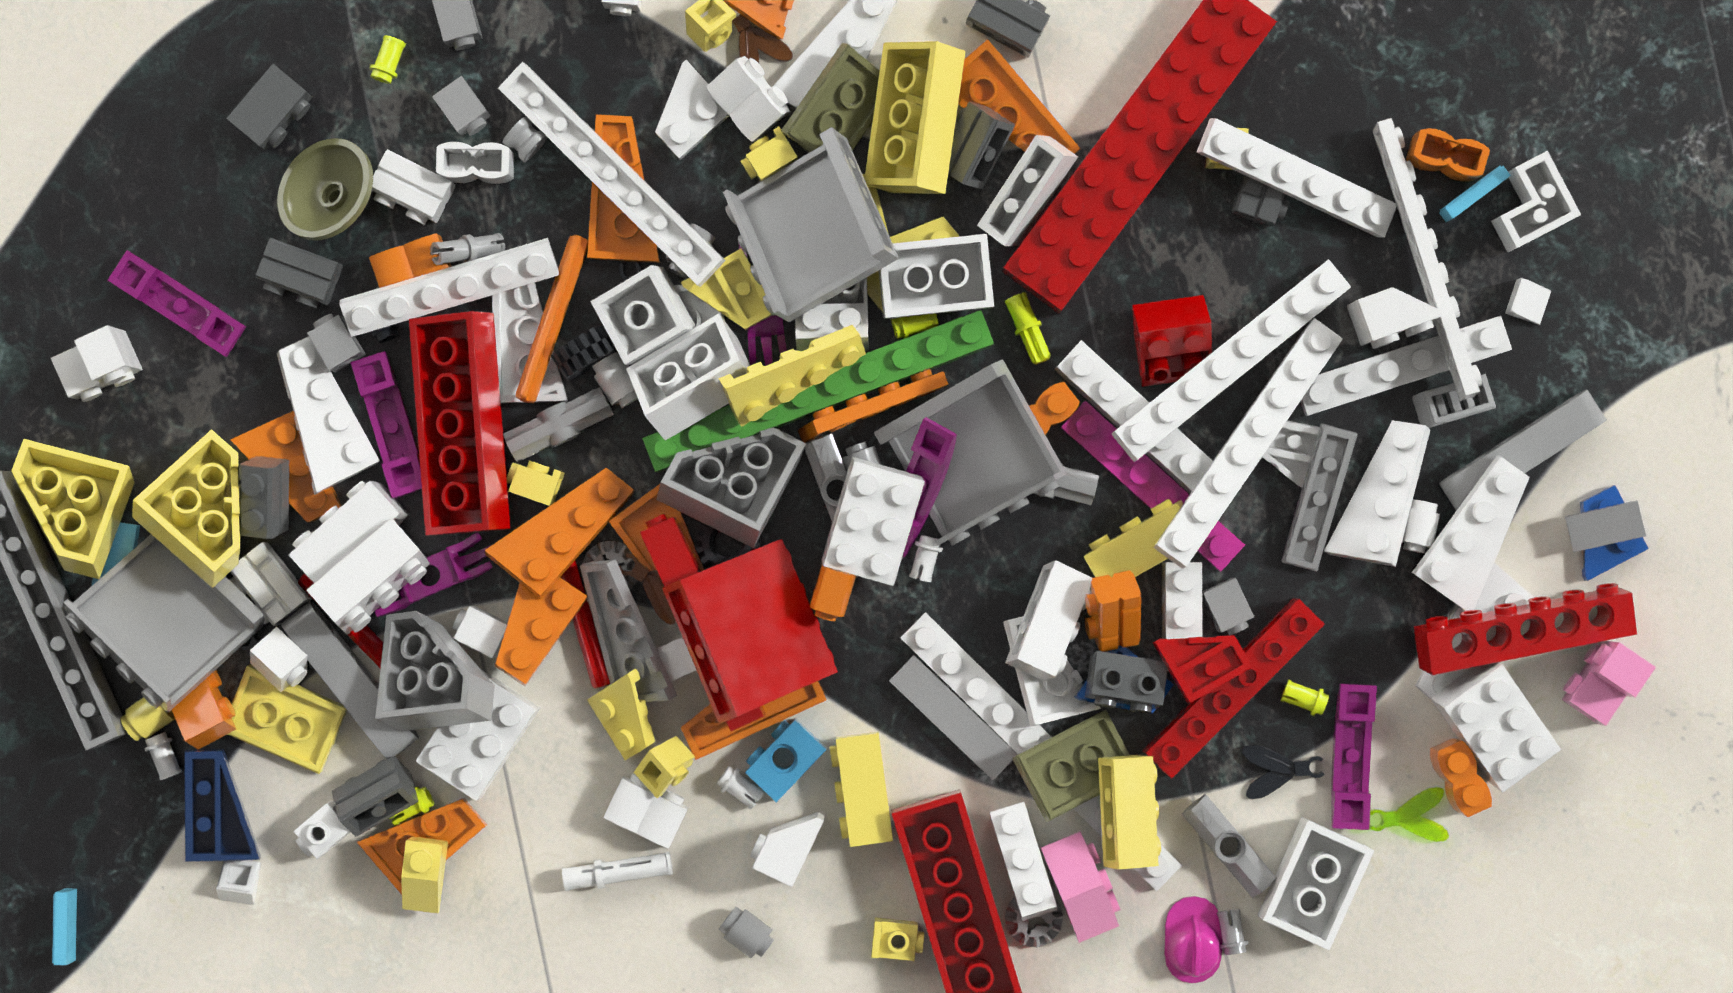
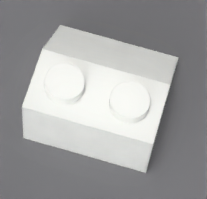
M816 812L771 828L767 836L760 833L750 857L756 859L753 869L792 887L824 822L825 815Z

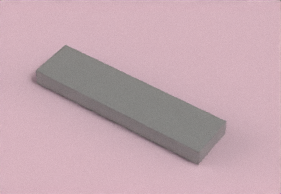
M1321 423L1282 555V563L1317 572L1358 435L1356 432Z
M915 655L889 680L992 780L1013 760V757L1018 755Z

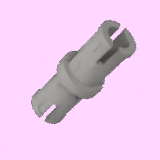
M500 233L473 237L468 234L462 235L459 240L433 242L430 254H439V257L432 258L435 265L457 261L465 263L505 251V243L496 244V241L504 240Z

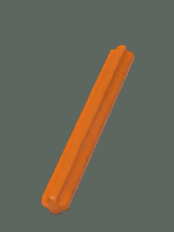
M575 235L568 238L558 268L559 275L555 277L524 367L516 391V398L525 403H534L537 400L588 249V240L581 236Z

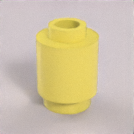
M144 697L125 710L126 714L120 718L127 733L136 741L142 737L145 739L149 738L175 720L172 710L168 713L161 706L154 708Z

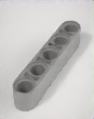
M1587 389L1583 390L1442 480L1439 485L1457 511L1497 455L1507 460L1523 473H1526L1592 431L1607 419Z
M309 600L281 623L286 634L308 655L307 660L387 759L392 756L396 757L419 739L415 729L400 731L375 719L379 683L312 601Z

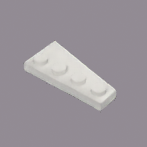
M849 0L774 84L786 96L788 100L786 104L795 109L798 107L842 42L848 44L867 60L897 0Z
M535 282L492 295L501 403H525L516 398V391L543 315ZM552 357L550 358L536 402L568 401L560 371Z
M308 336L279 350L277 357L287 395L293 407L294 421L301 437L304 449L303 454L312 478L311 484L314 495L378 464L380 460L310 337Z
M1392 420L1324 552L1328 555L1396 567L1430 434V429L1426 425Z

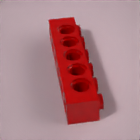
M1616 583L1597 585L1596 591L1584 593V590H1569L1563 592L1561 598L1551 600L1547 596L1530 598L1528 600L1529 604L1516 606L1515 603H1503L1494 606V611L1482 613L1481 610H1467L1461 612L1459 618L1449 620L1444 616L1426 619V624L1414 626L1419 669L1431 675L1637 635L1633 594L1618 587ZM1597 606L1596 617L1589 621L1591 609ZM1563 613L1564 619L1562 624L1555 628L1556 617ZM1529 619V629L1521 635V626L1524 621ZM1495 626V636L1492 640L1487 641L1486 634L1488 630ZM1461 633V643L1453 648L1452 640L1454 636Z
M1293 598L1243 648L1253 667L1187 704L1142 751L1147 756H1153V762L1172 779L1325 624L1300 599Z

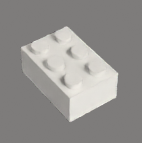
M987 234L893 243L899 259L879 270L884 319L994 307Z
M717 314L629 366L626 370L645 417L663 439L667 440L727 405L729 402L719 378L731 374L734 379L747 374V367L750 364L738 338L721 315Z
M852 457L821 559L823 566L894 586L925 481L923 478L915 474Z
M363 481L359 482L347 493L346 496L349 500L339 508L336 505L333 506L319 519L322 525L312 533L307 530L293 542L292 545L296 549L289 556L313 583L323 577L389 519L392 518L399 526L410 516V513L396 498L392 499L390 491L382 483L369 481L365 484Z
M391 518L308 588L307 591L346 634H349L352 630L356 633L371 621L370 615L380 606L384 609L391 605L398 598V591L407 583L412 585L419 581L426 574L427 570L425 568L430 563L419 548Z
M1500 662L1472 667L1430 698L1457 738L1469 746L1474 754L1478 768L1487 781L1502 793L1561 750Z
M482 670L483 673L495 685L492 720L438 727L416 760L417 763L475 801L483 797L540 710L539 706L484 670Z
M1301 817L1277 870L1276 879L1272 882L1258 916L1272 925L1330 950L1374 850Z

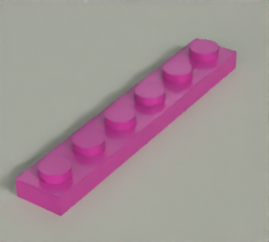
M1084 401L1060 427L1150 509L1167 499H1170L1172 504L1179 500H1182L1184 504L1189 494L1145 454L1134 462L1112 436V433L1117 429L1088 402ZM1218 521L1197 552L1221 572L1245 544Z

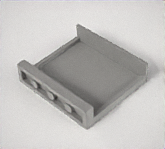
M832 127L819 134L823 142L822 146L738 196L728 189L723 192L728 203L725 206L727 215L737 225L741 234L738 236L739 244L744 252L750 256L753 263L750 266L751 273L758 284L762 285L766 294L763 297V302L773 316L777 315L788 322L899 259L847 138Z
M1003 359L987 366L874 432L880 445L889 441L905 472L914 453L911 447L925 417L957 434L948 471L929 513L942 536L935 541L937 546L949 540L951 546L971 536L967 530L970 527L978 524L982 530L1000 520L997 512L1006 507L1010 513L1020 509L1029 503L1026 496L1035 491L1038 492L1040 497L1059 487L1056 480L1067 474Z
M152 534L73 603L68 599L63 602L67 614L64 618L77 633H81L84 630L93 639L90 644L100 656L106 658L109 655L118 664L115 668L127 682L132 683L135 680L144 689L141 694L154 708L161 706L168 713L265 625L264 613L229 579L224 577L212 588Z

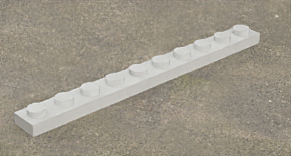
M926 612L900 637L1018 755L1052 738L1040 725L1030 727L1027 712ZM1100 795L1077 806L1074 810L1102 837ZM1162 845L1161 853L1158 856L1159 866L1134 868L1156 891L1182 866Z

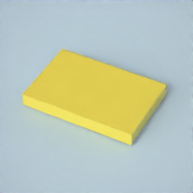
M250 664L246 667L232 702L235 716L232 717L236 730L227 735L320 774L324 769L347 709L343 704L299 685L294 687L289 685L280 692Z

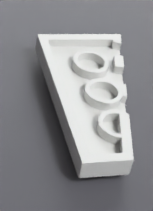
M1497 455L1412 573L1465 611L1475 610L1530 477Z
M1494 563L1475 610H1481L1482 613L1494 611V606L1503 603H1515L1516 606L1529 604L1528 600L1534 597ZM1457 606L1450 619L1459 618L1460 613L1465 610ZM1495 626L1488 630L1486 634L1487 641L1492 640L1495 636ZM1461 633L1454 636L1452 640L1453 648L1461 643ZM1471 668L1436 675L1422 671L1415 686L1428 698H1431Z

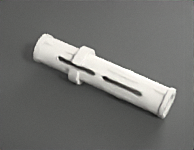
M670 852L603 863L602 860H594V864L562 868L565 891L593 886L602 889L605 888V884L673 875Z

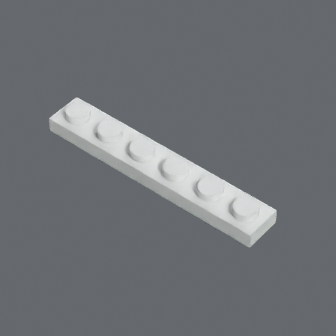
M1216 118L1209 119L1196 152L1376 237H1385L1397 204Z
M546 238L341 299L339 305L350 336L353 337L404 322L411 318H417L558 276L559 270L549 239Z
M1501 316L1460 329V331H1466L1470 341L1471 351L1467 353L1471 363L1512 350ZM1436 336L1319 374L1301 399L1305 416L1450 370L1440 338Z

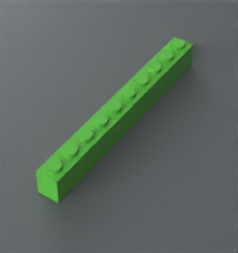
M979 310L868 352L853 365L843 367L828 376L822 383L812 385L797 394L791 401L776 406L766 412L760 419L751 421L742 427L734 417L730 405L716 410L667 440H664L657 432L644 437L643 441L655 472L660 473L668 470L678 452L689 449L693 452L711 447L712 443L735 437L742 439L757 435L759 431L782 427L811 416L822 409L840 405L859 395L869 394L891 383L906 380L920 372L935 369L988 349L994 345L983 313Z

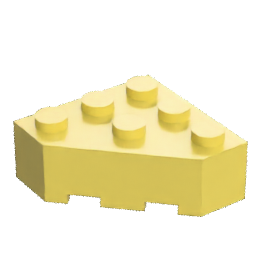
M211 429L133 500L132 517L212 588L239 563L240 531L238 452Z
M23 439L12 468V474L22 495L63 569L100 579L135 483L130 467Z

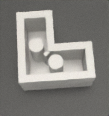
M1548 151L1509 171L1511 175L1509 179L1522 205L1491 222L1507 252H1510L1581 215Z
M108 325L74 340L76 347L51 358L68 398H81L82 402L99 397L103 394L101 389L114 384L115 387H119L135 380L134 374L143 370L126 331Z

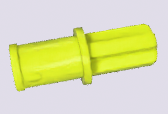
M1026 292L1005 300V304L1017 329L1015 335L1021 336L1033 364H1040L1047 361L1051 354L1039 329L1042 323L1037 321Z

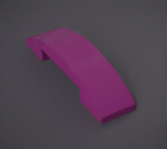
M128 250L108 279L109 282L156 310L225 357L229 355L246 328L245 325Z
M384 351L351 362L361 397L364 398L383 460L382 468L392 499L422 490L418 446L387 353Z
M927 417L922 420L911 447L914 453L906 470L908 473L921 476L925 482L904 549L903 558L911 549L935 503L948 471L956 444V433Z
M1339 684L1332 753V828L1369 830L1371 806L1369 778L1372 722H1375L1376 685Z

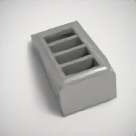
M1486 374L1481 375L1482 385L1478 386L1480 390L1477 394L1479 406H1475L1472 397L1463 400L1466 409L1462 410L1454 383L1414 395L1412 400L1420 425L1432 428L1495 409V401ZM1443 394H1446L1451 414L1447 413L1442 397Z

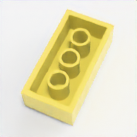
M938 41L886 42L883 44L864 177L867 186L891 193L945 194L964 66V50Z

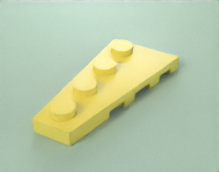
M850 325L811 341L807 350L802 352L794 349L788 350L780 354V360L767 366H763L761 362L747 367V374L734 379L731 374L719 378V381L734 417L742 427L751 421L760 419L766 412L776 406L791 401L797 394L812 385L822 383L828 376L843 367L853 365L860 357L866 355L860 334L853 325Z

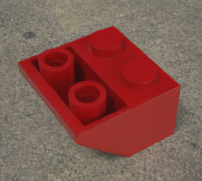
M1204 295L1132 305L1134 338L1142 387L1176 382L1212 353V326Z

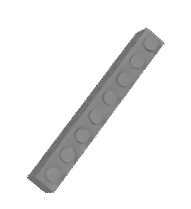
M0 471V561L85 750L98 748L128 734L120 720L123 716L86 632L83 630L81 633H77L64 618L67 614L63 602L67 599L71 603L72 601L12 471Z

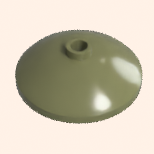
M338 138L319 141L302 151L291 162L280 182L277 207L283 224L298 237L314 241L331 238L346 230L361 215L371 195L373 169L368 156L356 144Z

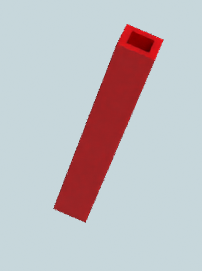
M662 514L645 522L648 529L641 531L640 534L664 587L701 572L676 517L667 519L666 515ZM760 706L738 717L727 720L726 723L730 732L764 717L766 713L763 706Z

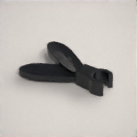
M1247 745L1242 748L1243 755L1250 762L1270 770L1250 784L1246 791V797L1249 799H1259L1271 794L1292 779L1294 775L1311 776L1313 778H1320L1325 775L1322 771L1312 773L1309 768L1312 761L1323 760L1320 756L1314 755L1305 760L1291 761L1289 758L1259 745Z

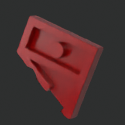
M1235 635L1158 639L1153 642L1188 704L1253 667Z

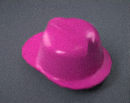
M1197 896L1183 898L1176 902L1167 914L1164 951L1166 966L1173 976L1183 982H1203L1212 977L1220 966L1222 935L1217 916L1219 911L1214 904L1205 898Z

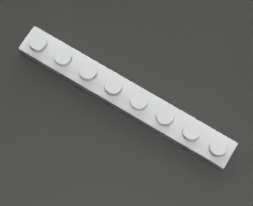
M522 62L498 87L697 286L701 287L726 261L527 64Z
M1392 118L1379 121L1373 129V134L1428 304L1439 309L1442 315L1435 319L1434 323L1459 400L1472 398L1480 392L1478 386L1482 385L1481 375L1478 367L1471 365L1467 353L1471 351L1470 341L1466 331H1460L1456 319L1460 316L1459 307L1455 297H1449L1445 285L1449 282L1448 273L1444 263H1438L1434 251L1438 248L1437 239L1433 229H1427L1423 217L1427 214L1426 205L1422 195H1416L1412 183L1416 180L1411 161H1405L1401 149L1405 147L1402 131L1399 127L1394 128Z
M1328 259L1115 430L1112 436L1134 462L1137 461L1350 289L1351 286Z
M1315 318L1308 323L1153 548L1182 569L1187 567L1343 338Z

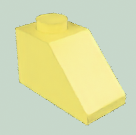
M413 836L406 840L401 875L402 909L439 913L448 841Z

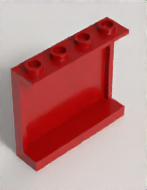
M782 539L662 588L718 723L738 717L838 672L833 654L827 647L821 633L820 623L810 608L805 587L797 576L792 564L791 554L786 549Z

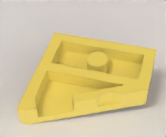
M742 249L725 257L726 261L701 287L697 286L690 278L681 282L686 290L745 330L772 316L763 302V297L766 295L763 287L754 279L750 270L751 264Z
M637 669L632 670L587 699L625 761L655 742L652 727L647 718L646 701L638 699L635 682L640 680V675Z

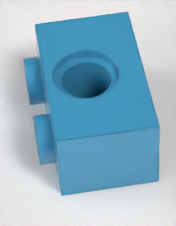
M796 718L791 724L784 720L771 734L775 741L766 750L759 746L746 760L750 767L745 773L776 803L827 749ZM777 749H789L794 755V762L785 768L776 765L773 754Z

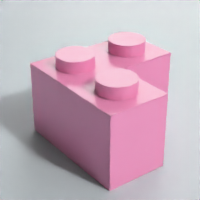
M1602 641L1600 644L1595 643L1584 657V661L1587 663L1579 674L1574 673L1566 682L1563 688L1566 694L1562 700L1596 724L1606 726L1626 696L1636 698L1656 667L1620 642Z
M1080 831L1041 847L1044 859L1078 942L1080 943L1119 927L1115 912L1119 911L1120 907L1105 869L1098 871L1096 868V864L1101 863L1093 842L1086 845Z

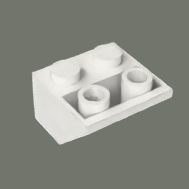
M867 278L795 319L796 347L798 351L807 350L811 341L850 325H853L860 334L865 351H869Z
M1393 287L1358 299L1347 305L1360 345L1363 346L1371 343L1373 349L1399 340V332L1405 331L1406 336L1409 337L1433 328L1432 320L1442 316L1439 309Z

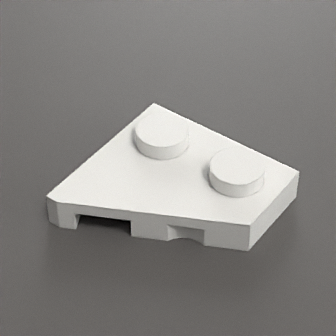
M687 60L681 65L655 131L658 137L679 160L730 116L712 97L706 87L708 83Z
M1287 420L1262 457L1302 488L1320 427Z

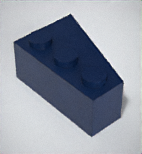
M224 749L186 750L185 862L260 860L261 854Z

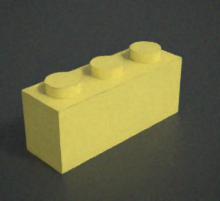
M1167 499L1150 509L1153 516L1141 522L1137 516L1119 527L1122 531L1120 535L1110 540L1106 534L1090 543L1089 547L1092 551L1083 557L1094 576L1109 575L1113 577L1114 573L1130 570L1136 577L1168 559L1153 547L1182 507V500L1172 504L1170 499Z
M879 731L836 737V745L830 746L832 768L839 767L841 781L834 782L837 803H844L846 817L839 818L842 839L849 838L850 847L893 841Z
M1129 755L1098 758L1103 867L1120 870L1159 866L1158 856L1161 853V842L1157 836L1156 820L1159 817V805L1155 800L1154 784L1157 781V769L1153 763V756Z

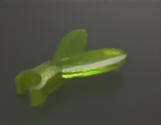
M1441 787L1427 788L1406 801L1396 811L1370 809V815L1378 813L1381 816V822L1378 826L1369 825V829L1381 831L1385 827L1400 826L1427 840L1434 842L1446 841L1449 838V834L1442 825L1421 817L1422 814L1440 803L1444 796V789Z

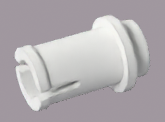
M921 535L919 541H915V545L918 548L909 577L919 578L925 582L932 581L938 552L943 550L940 545H936V538Z
M166 732L145 740L147 747L144 749L145 751H150L160 780L182 772L170 745V741L173 740L171 737H167Z
M729 766L716 784L722 787L721 792H729L751 810L756 805L755 802H758L762 797L764 790L758 788L739 774L740 769L736 768L734 770Z

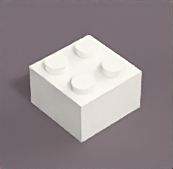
M651 265L590 301L625 365H633L696 327L664 267Z

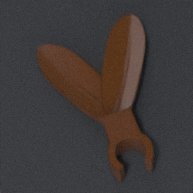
M741 14L732 20V24L740 34V57L752 58L759 63L758 50L778 61L787 62L793 59L792 51L787 44L761 29L752 27L750 21Z
M626 553V557L634 560L635 567L631 571H626L619 565L622 574L630 575L641 583L643 581V587L656 614L665 623L674 625L676 620L662 588L664 585L658 571H650V569L638 561L634 554Z

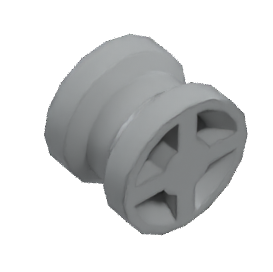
M523 117L511 128L502 143L508 148H514L518 152V157L525 163L540 150L548 137L542 131H536L532 127V122L527 117Z

